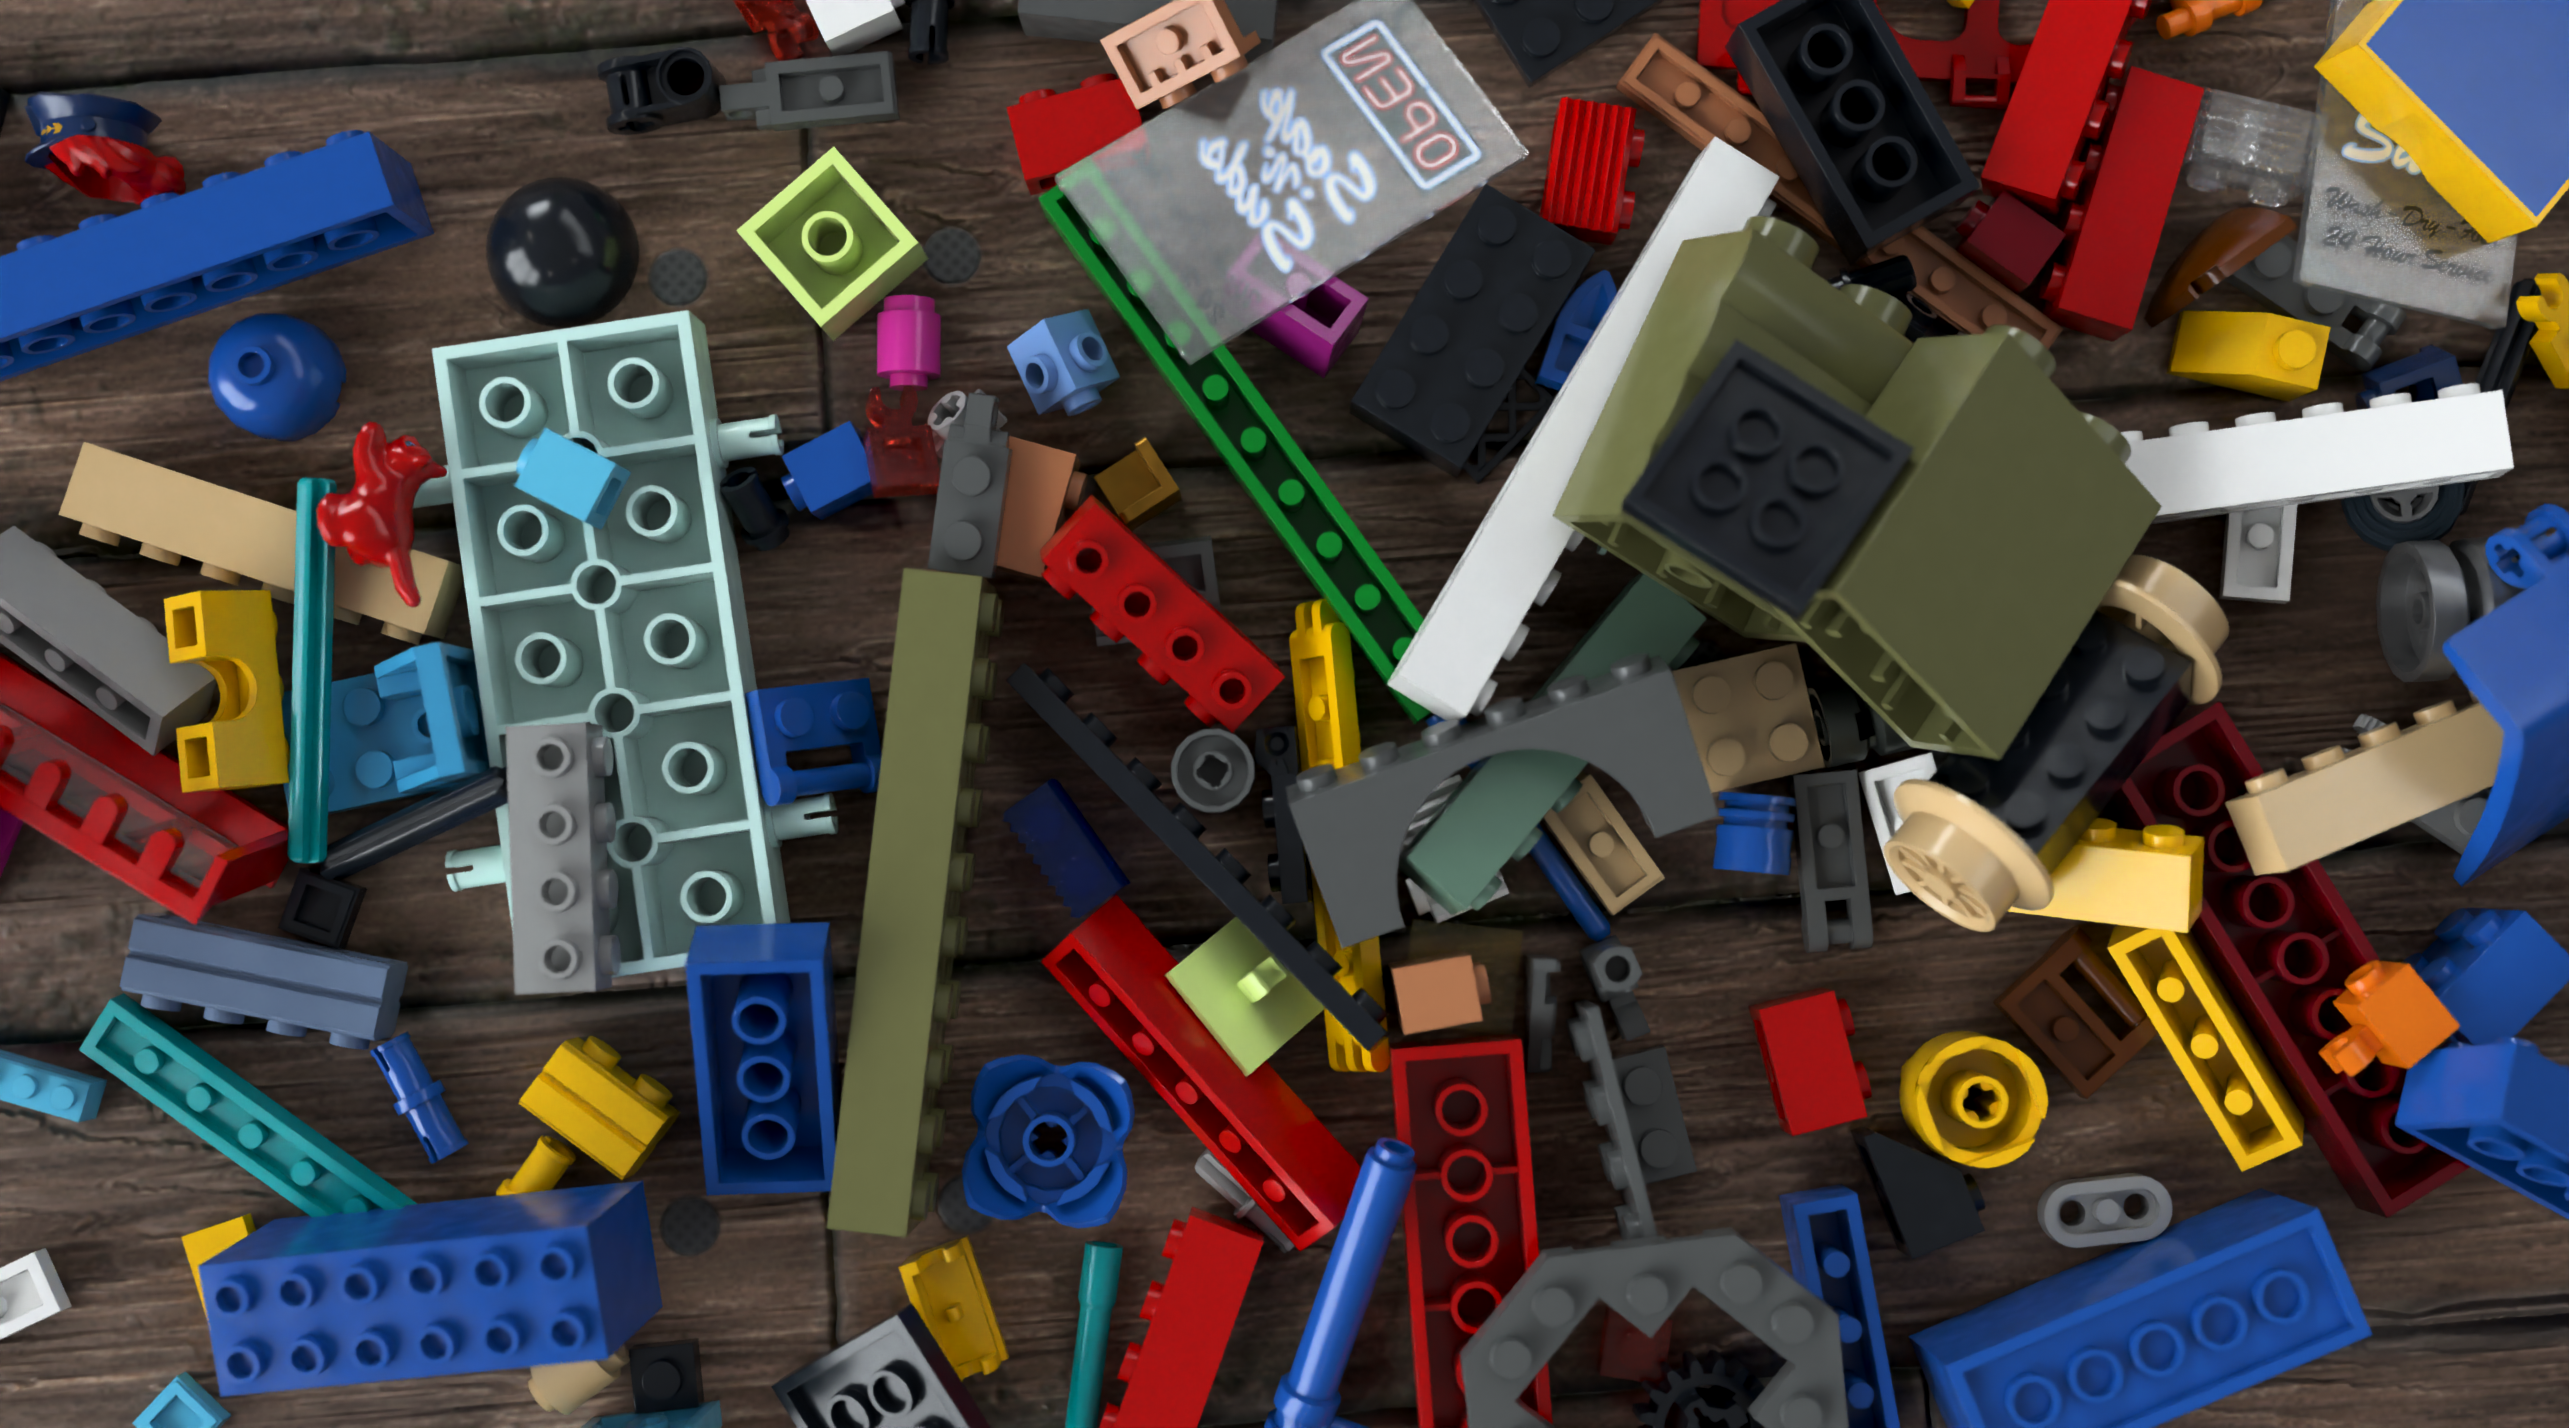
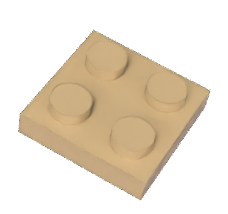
M1796 643L1672 671L1711 793L1825 767Z

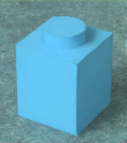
M544 428L540 438H533L523 449L516 467V471L520 476L514 487L602 530L631 472L587 448Z

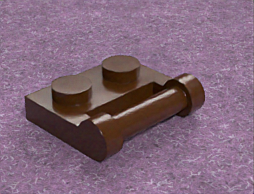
M2076 925L2064 932L2051 945L2049 951L1996 998L1993 1003L2079 1097L2088 1099L2152 1040L2158 1032L2139 1000L2089 947L2092 943L2091 938L2079 925ZM2070 964L2126 1023L2120 1034L2115 1036L2059 975Z

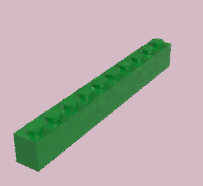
M1089 161L1038 198L1045 217L1322 599L1325 598L1340 619V622L1344 623L1350 632L1351 639L1413 724H1416L1430 714L1431 711L1387 685V682L1423 623V617L1213 328L1208 326L1205 317L1199 309H1195L1196 305L1186 291L1183 292V287L1180 283H1177L1178 280L1175 276L1170 274V269L1164 266L1165 262L1160 261V256L1157 252L1153 251L1152 244L1144 239L1140 228L1134 225L1133 218L1126 214V209H1122L1120 200L1114 198L1115 194L1110 192L1109 185L1104 184L1103 177L1096 167Z

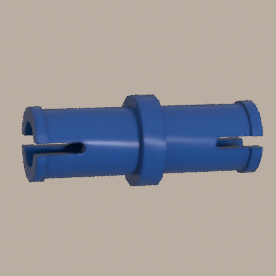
M407 1031L369 1052L375 1058L398 1100L397 1103L393 1104L398 1116L405 1113L429 1157L430 1164H433L468 1145L469 1142L467 1138H464L441 1096V1093L446 1091L441 1080L433 1081Z

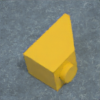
M2184 310L2179 314L2166 374L2290 402L2318 389L2331 327L2265 312Z

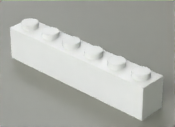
M2478 383L2446 387L2437 391L2438 399L2412 402L2410 393L2380 396L2369 400V409L2344 412L2343 403L2319 404L2302 409L2303 418L2276 421L2275 412L2249 414L2236 418V427L2212 431L2209 430V423L2206 421L2184 423L2168 428L2169 437L2143 440L2142 431L2120 432L2131 447V455L2125 465L2162 506L2151 524L2499 478L2514 468L2503 391L2481 393Z

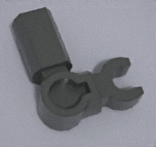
M1613 935L1579 949L1580 959L1600 1002L1607 1001L1621 1038L1628 1042L1651 1032L1633 993V990L1639 987L1637 982L1642 976V971L1632 948L1622 945L1618 937Z

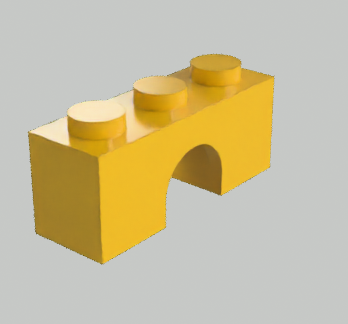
M271 590L196 591L165 598L164 610L169 662L193 663L204 667L213 675L220 691L218 710L208 723L176 728L182 793L246 789L289 783L288 764L290 761V747L284 733L282 713L284 684L278 671L275 640L278 632V622L272 609Z

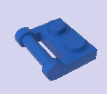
M869 678L757 689L745 693L760 790L764 801L769 806L791 804L798 796L859 788L864 793L878 792L882 754ZM850 746L853 762L850 764L793 771L787 766L786 754Z

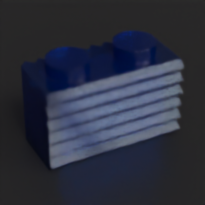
M1050 779L1004 812L1003 821L1011 822L1010 832L1019 833L1018 842L1027 844L1025 853L1034 854L1033 864L1042 865L1040 874L1049 876L1048 885L1057 886L1055 895L1064 897L1063 906L1072 907L1070 917L1081 918L1086 916L1131 883L1058 780Z

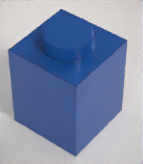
M851 421L781 456L790 472L781 477V480L798 511L808 507L810 512L820 520L888 486L862 433Z

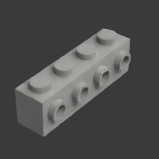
M12 526L0 534L1 644L153 756L177 739L176 728L195 725L208 715L216 680L207 669L193 663H170L167 638L160 634L151 622L130 612L110 597L97 582L80 575L60 560L47 545L34 541L16 526Z
M590 723L506 727L515 995L596 991L612 987V975L619 973L621 964L619 939L616 935H610L609 909L616 908L618 902L617 875L614 869H608L607 843L614 841L616 833L614 807L612 803H605L604 776H611L613 771L611 740L609 737H603L602 725Z

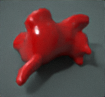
M370 421L363 425L356 437L353 448L356 483L347 494L327 493L322 498L317 508L318 528L323 539L330 546L347 547V552L354 563L360 566L371 563L379 568L390 567L395 590L406 605L417 607L421 603V596L416 585L410 558L415 538L414 501L423 483L432 478L444 477L447 474V470L432 460L433 458L427 449L420 445L415 437L403 435L389 443L386 440L383 427L376 422Z

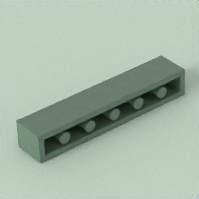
M1640 573L1627 583L1529 701L1548 695L1547 688L1564 678L1583 675L1587 681L1610 673V665L1633 654L1647 653L1649 658L1659 655L1675 671L1692 655L1700 644L1693 635L1707 618L1688 601L1644 573ZM1541 749L1506 751L1480 759L1401 853L1398 869L1451 915L1467 910L1469 906L1476 911L1480 910L1500 888L1502 881L1496 874L1507 860L1512 857L1516 862L1520 861L1541 838L1543 832L1536 825L1551 808L1556 813H1559L1579 792L1583 784L1576 777L1588 762L1565 753Z

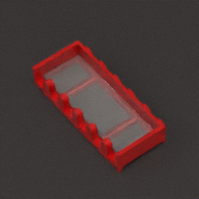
M0 652V808L193 925H196L209 909L216 904L263 885L270 889L274 888L289 860L287 855L288 825L230 790L182 793L180 766L177 758L164 750H161L155 756L151 755L72 695Z

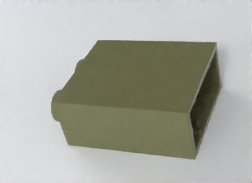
M1992 325L1983 334L1926 337L1916 340L1864 417L1913 447L1912 454L1799 621L1769 604L1910 747L2000 760L2162 507L2125 465L2131 455V447L2126 438L2106 421L2091 414L2079 412L2050 380L2056 370V362L2051 352L2030 334L2007 325Z

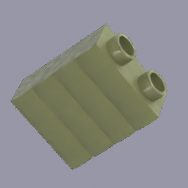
M1766 216L1750 217L1747 219L1742 231L1682 241L1552 516L1745 638L1806 642L1765 600L1621 510L1625 496L1736 339L1862 417L1866 416L1914 345V343L1904 337L1912 320V313L1907 306L1893 296L1865 285L1847 284L1838 290L1811 270L1820 251L1815 240L1801 229L1787 222Z

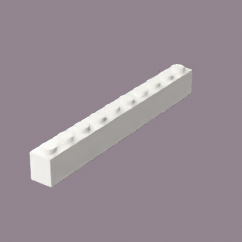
M1716 136L1699 154L1387 682L1388 686L1445 721H1460L1469 712L1477 717L1482 712L1498 684L1489 677L1499 659L1503 657L1510 661L1529 632L1530 628L1521 622L1531 604L1534 602L1542 606L1561 577V572L1553 568L1564 548L1573 552L1584 538L1582 534L1552 515L1682 241L1742 231L1747 219L1750 217H1770L1777 203L1768 197L1780 176Z

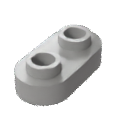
M2138 1173L2058 1181L2050 1185L2043 1192L2037 1206L2038 1221L2043 1231L2053 1240L2072 1248L2153 1239L2167 1228L2173 1211L2172 1200L2165 1187L2158 1181ZM2138 1194L2141 1199L2140 1210L2135 1215L2127 1216L2124 1211V1202L2128 1196ZM2068 1201H2075L2078 1207L2076 1218L2069 1223H2063L2060 1217L2061 1207Z

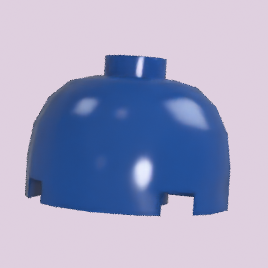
M257 313L238 320L218 338L209 357L208 385L215 404L237 427L263 439L296 441L315 434L335 417L341 404L336 401L341 393V382L346 383V367L338 346L322 329L293 315Z

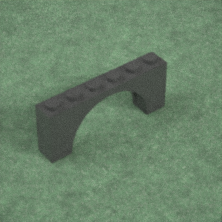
M1647 653L1626 656L1610 665V673L1587 681L1583 675L1564 678L1547 688L1548 695L1523 703L1521 698L1505 699L1487 707L1484 710L1485 717L1463 725H1460L1458 720L1443 721L1422 731V739L1398 748L1395 742L1381 743L1361 752L1358 755L1359 761L1336 770H1334L1332 764H1324L1300 773L1295 778L1297 783L1286 787L1288 802L1341 948L1404 927L1397 895V870L1402 844L1408 828L1419 808L1442 782L1468 764L1484 757L1520 749H1541L1565 753L1590 762L1616 779L1633 796L1655 838L1718 817L1719 814L1672 671L1659 655L1649 658Z

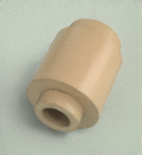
M623 1344L609 1359L530 1367L532 1378L528 1380L529 1390L537 1403L546 1411L551 1412L556 1409L562 1414L569 1415L620 1377V1368L630 1361L629 1352L625 1344Z

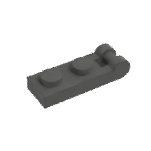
M2288 236L2283 237L2245 266L2224 279L2276 315L2331 327L2326 349L2352 367L2363 371H2370L2382 354L2379 346L2386 335H2395L2407 317L2406 313L2398 305L2387 299L2376 297ZM2349 313L2364 322L2357 334L2351 333L2341 326Z
M1857 770L1789 776L1791 798H1796V807H1792V814H1795L1793 826L1802 908L1801 931L1804 949L1806 953L1827 952L1828 945L1847 943L1851 949L1871 948L1873 945V926ZM1845 900L1846 918L1827 920L1825 901Z

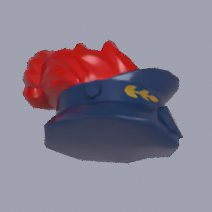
M39 92L27 99V106H24L36 136L41 137L40 144L26 154L24 161L29 165L50 170L63 182L74 187L89 198L140 205L143 200L154 195L163 193L183 195L185 193L184 169L175 156L168 155L156 156L147 149V137L162 122L159 116L136 102L93 93L59 94Z

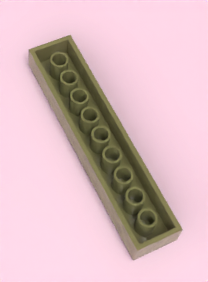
M904 568L827 1229L907 1237L921 1221H926L928 1212H934L936 1207L939 1173L929 1172L931 1155L934 1154L935 1147H942L947 1116L946 1109L936 1108L938 1090L941 1089L943 1083H949L954 1058V1045L944 1044L946 1023L948 1024L950 1019L957 1018L961 997V981L951 980L953 959L957 955H964L969 923L968 917L959 916L961 893L972 890L976 865V854L966 852L969 827H979L983 805V790L973 788L976 763L986 764L990 745V726H984L981 723L983 700L993 701L997 684L998 666L997 663L991 662L988 658L991 637H1001L1005 613V601L998 599L996 588L982 576Z

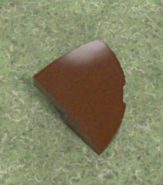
M2238 208L2222 214L2203 229L2172 263L2160 281L2144 319L2151 328L2160 324L2200 297L2199 294L2205 293L2225 278H2228L2296 229L2297 225L2290 216L2264 208Z

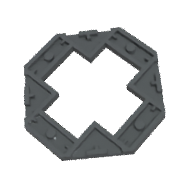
M1731 1227L1702 1230L1703 1235L1666 1239L1664 1235L1612 1241L1610 1242L1611 1246L1573 1250L1572 1246L1546 1249L1541 1252L1460 1352L1467 1408V1428H1556L1518 1397L1599 1298L1652 1338L1693 1287L1788 1360L1748 1408V1411L1756 1421L1765 1428H1849L1839 1317L1830 1305Z

